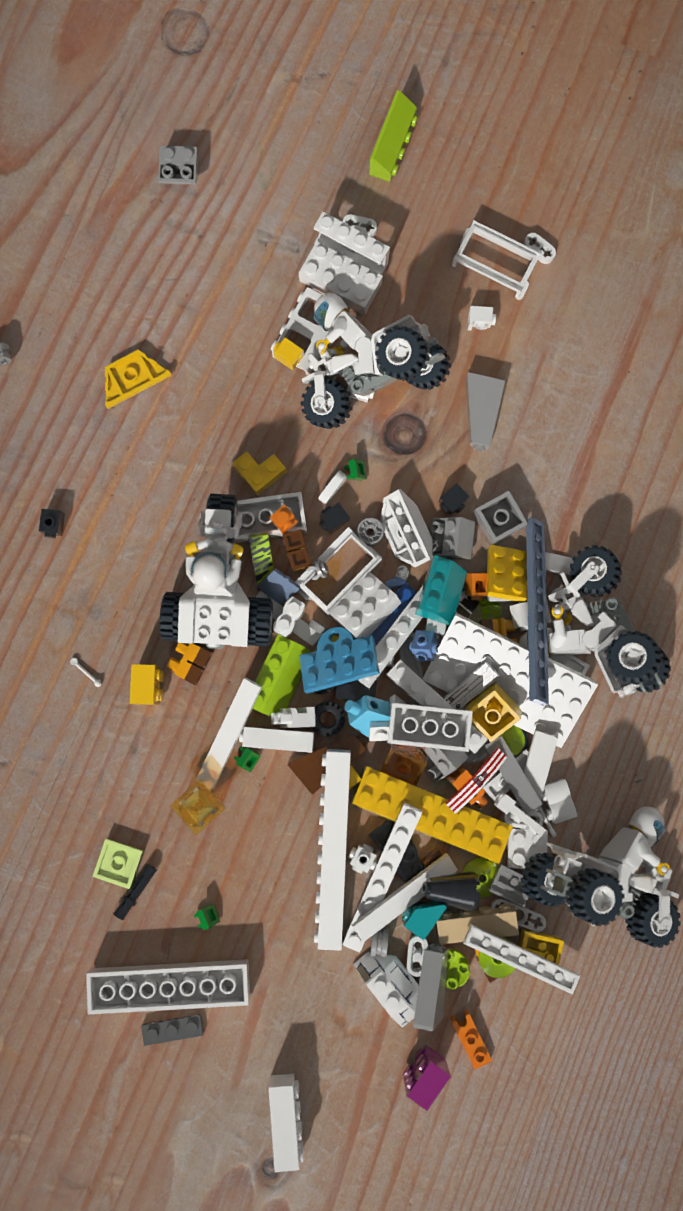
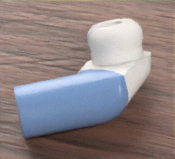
M399 566L395 578L385 581L389 589L400 587L406 582L409 575L407 567Z

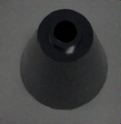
M471 871L430 877L426 879V882H423L422 892L428 899L471 912L476 909L479 902L480 892L476 891V885H480L478 875Z

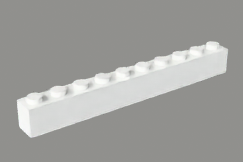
M327 749L326 754L322 755V766H326V774L321 776V786H325V794L321 793L320 805H324V813H320L319 825H323V833H319L318 845H322V852H318V864H321V872H317V884H321L320 891H316V903L320 904L319 911H315V923H319V930L314 932V943H318V950L341 951L350 750Z

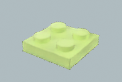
M106 838L92 877L130 889L144 850Z

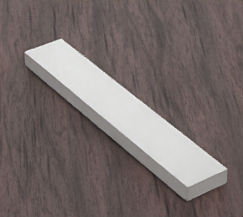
M248 678L243 679L196 778V781L210 789L215 788L260 694L261 685Z
M445 853L351 924L360 939L365 942L425 896L422 892V884L424 881L426 882L427 878L454 874L458 869L449 855Z
M473 924L470 925L463 943L572 995L580 979L579 974Z

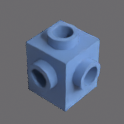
M416 630L414 639L410 642V652L413 653L414 659L421 662L434 661V656L438 654L437 650L439 648L435 631Z

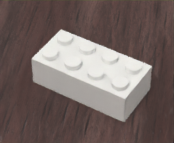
M316 241L299 271L300 282L322 294H337L342 298L347 307L364 316L379 291L383 280L382 275Z
M296 492L237 501V514H243V522L239 535L232 544L248 542L249 535L268 532L269 538L283 537L282 533L271 522L270 516L284 504L298 521L287 533L300 529L302 534L307 533L302 493Z
M391 703L387 743L469 752L473 711Z
M295 1074L271 1075L269 1101L275 1172L299 1170L300 1162H303L304 1145L303 1142H299L302 1141V1121H298L300 1120L301 1104L300 1100L296 1101V1099H299V1080H295Z

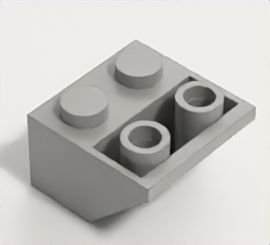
M160 146L158 183L196 184L199 176V153L197 147Z
M462 517L431 519L432 557L436 555L447 559H471L475 522Z
M417 747L410 753L434 784L455 771L469 758L464 751Z

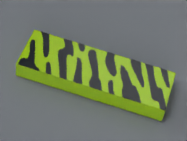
M268 532L249 535L257 585L274 570Z

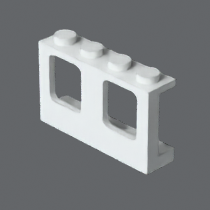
M325 212L321 213L313 227L314 230L320 232L316 241L380 275L384 273L389 260V246Z
M308 287L305 292L300 293L297 299L299 303L296 308L293 307L288 316L290 319L287 325L283 324L279 333L281 336L278 341L282 342L284 338H288L291 330L311 340L306 353L296 366L304 370L306 375L315 373L308 364V354L313 353L322 360L318 348L316 349V344L319 340H325L326 335L329 333L325 329L324 320L321 325H316L300 317L308 299L311 298L317 301L322 295ZM275 340V341L273 342L272 346H271L272 357H273V358H274V350H273V348H274V346L276 345V343L278 342L277 340Z

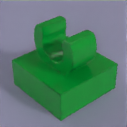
M352 459L349 460V465L344 466V469L350 470V475L347 476V479L359 481L367 479L363 460Z
M241 747L240 750L243 751V754L240 758L235 756L234 759L239 767L251 772L261 756L247 747L246 749Z
M213 903L203 907L194 914V918L198 917L200 920L198 927L203 928V930L209 929L220 922Z

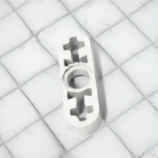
M496 898L492 901V909L495 908L496 904L500 905L502 902L503 904L515 906V910H522L524 916L521 920H517L518 925L535 932H541L545 929L546 920L540 913L523 908L502 898ZM528 913H531L529 917L534 920L539 917L541 925L534 927V924L527 920Z

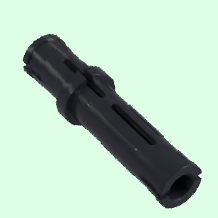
M148 863L146 864L128 893L123 895V900L113 912L114 916L120 920L125 919L132 906L137 904L140 894L157 872L155 867Z

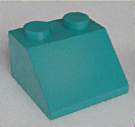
M434 900L414 903L402 913L403 925L424 941L447 907L445 904Z

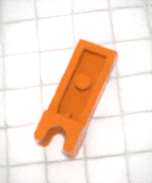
M465 1009L463 1011L465 1015L464 1021L459 1022L454 1016H451L450 1020L476 1070L492 1062V1059L469 1011Z

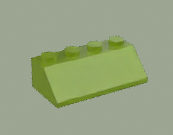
M399 90L396 91L370 157L369 175L388 182L391 181L392 176L397 174L399 165H397L398 160L403 159L405 153L404 145L409 143L412 132H410L411 127H415L418 120V115H416L417 107Z
M278 634L255 683L262 686V689L253 709L271 717V713H278L280 709L287 708L302 677L299 655L313 651Z

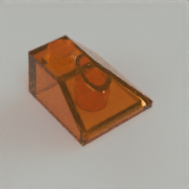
M391 744L380 772L416 786L428 760L419 746Z

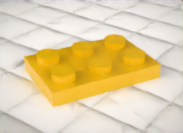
M489 545L487 596L518 602L526 601L527 551Z

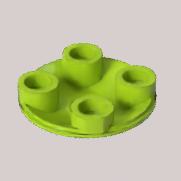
M449 948L446 987L454 990L467 982L470 976V964L463 953Z

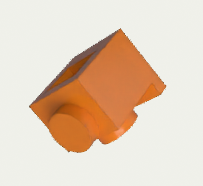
M285 504L270 516L271 522L282 534H286L298 523L294 514Z
M487 573L466 574L465 596H471V600H482V596H487Z

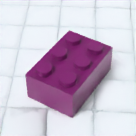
M426 1045L424 1049L420 1048L415 1055V1062L412 1066H407L403 1073L407 1097L428 1111L450 1079L451 1074L446 1059Z

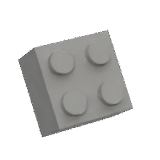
M509 491L476 508L473 512L491 545L525 528L528 524Z

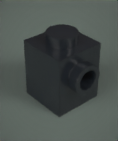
M456 483L440 497L438 501L440 503L439 507L443 512L450 515L454 512L458 514L466 507L464 503L469 499V495Z
M338 502L333 507L329 505L321 511V522L319 523L325 531L329 530L332 534L349 522L350 517Z
M41 509L39 532L44 534L46 538L62 536L65 514L60 510Z

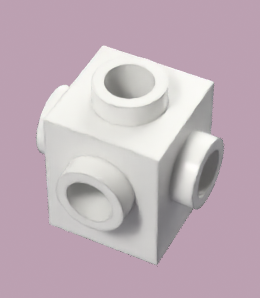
M358 844L357 848H352L348 858H350V864L353 865L352 869L362 874L363 871L368 873L369 869H374L378 861L375 858L376 853L373 852L374 848L367 844H363V846ZM365 856L367 861L361 863L359 861L360 857Z

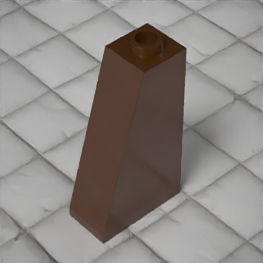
M353 734L295 759L287 765L313 795L322 787L321 776L326 774V766H322V755L326 754L327 749L350 750L351 763L366 750L364 747L366 742L360 735L356 737Z

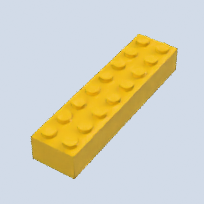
M369 767L365 768L351 803L396 822L403 804L411 805L422 810L415 828L416 831L494 863H500L513 828L512 825L465 806L457 813H454L446 805V802L449 801L448 799Z

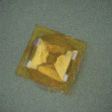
M201 779L170 805L195 835L200 833L226 809L220 802L218 794L213 789L208 788Z

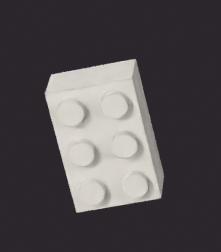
M369 572L333 608L330 615L339 625L348 630L355 639L370 636L401 602L392 590Z

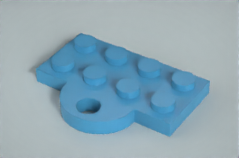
M334 627L324 632L318 641L317 651L299 655L303 687L306 693L380 674L374 637L370 635L355 640L354 636L342 627ZM339 634V639L336 642H332L333 635Z

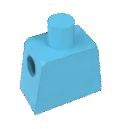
M368 695L363 696L357 702L347 701L345 711L348 712L349 724L369 737V722L389 721L390 702Z

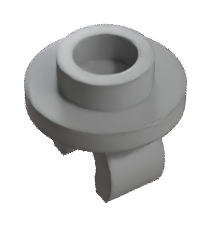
M319 559L307 569L308 571L316 570L317 575H314L312 580H317L320 576L326 578L327 572H329L327 564Z

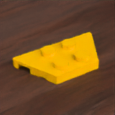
M136 350L105 366V406L107 409H110L172 375L169 370L161 367L156 361L148 358L140 350Z

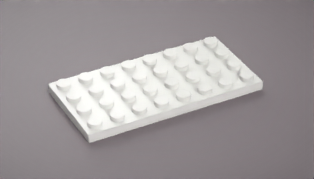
M458 613L455 614L439 645L438 654H435L434 661L430 662L423 677L424 681L450 693L480 665L487 661L500 674L487 688L496 682L522 710L521 720L514 725L533 735L535 730L553 734L558 737L556 746L562 748L598 686L597 681L548 658L549 704L542 706L531 702L529 696V648Z

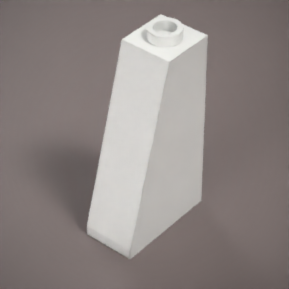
M244 727V731L240 733L239 742H243L242 747L312 753L314 732Z

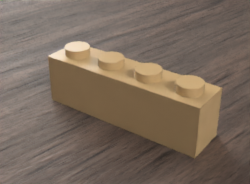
M502 904L499 908L493 909L485 906L471 912L460 910L458 913L444 911L437 921L440 944L463 942L471 924L498 937L519 935L515 906L510 904Z

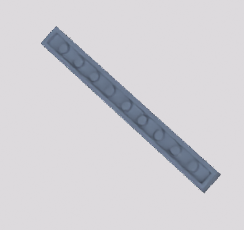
M531 517L526 519L528 523L526 525L529 696L531 702L544 706L549 704L545 530L543 522Z

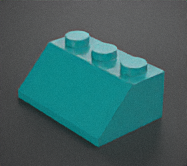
M434 555L428 566L415 615L450 626L456 614L467 572L454 561Z

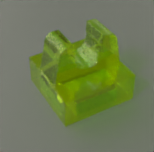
M479 600L483 619H487L488 614H493L494 619H498L499 613H501L500 601Z

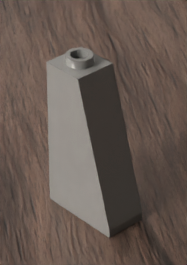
M468 372L465 382L469 446H472L474 450L484 451L488 450L491 444L505 381Z
M432 943L424 950L413 1028L434 1031L443 1019L449 948L443 947L439 943Z

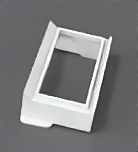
M473 220L471 227L467 228L460 241L461 246L453 259L452 266L456 267L457 263H460L516 291L515 298L521 300L529 287L527 280L541 253ZM473 233L531 261L521 283L462 254Z
M349 527L318 559L327 563L352 538L372 558L358 575L327 606L305 586L317 573L316 570H306L295 581V583L301 586L297 592L306 600L311 599L328 616L333 608L382 561V557L371 546H367Z

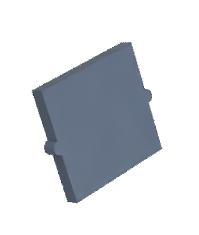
M276 568L257 585V588L264 592L268 598H272L280 605H283L301 587Z

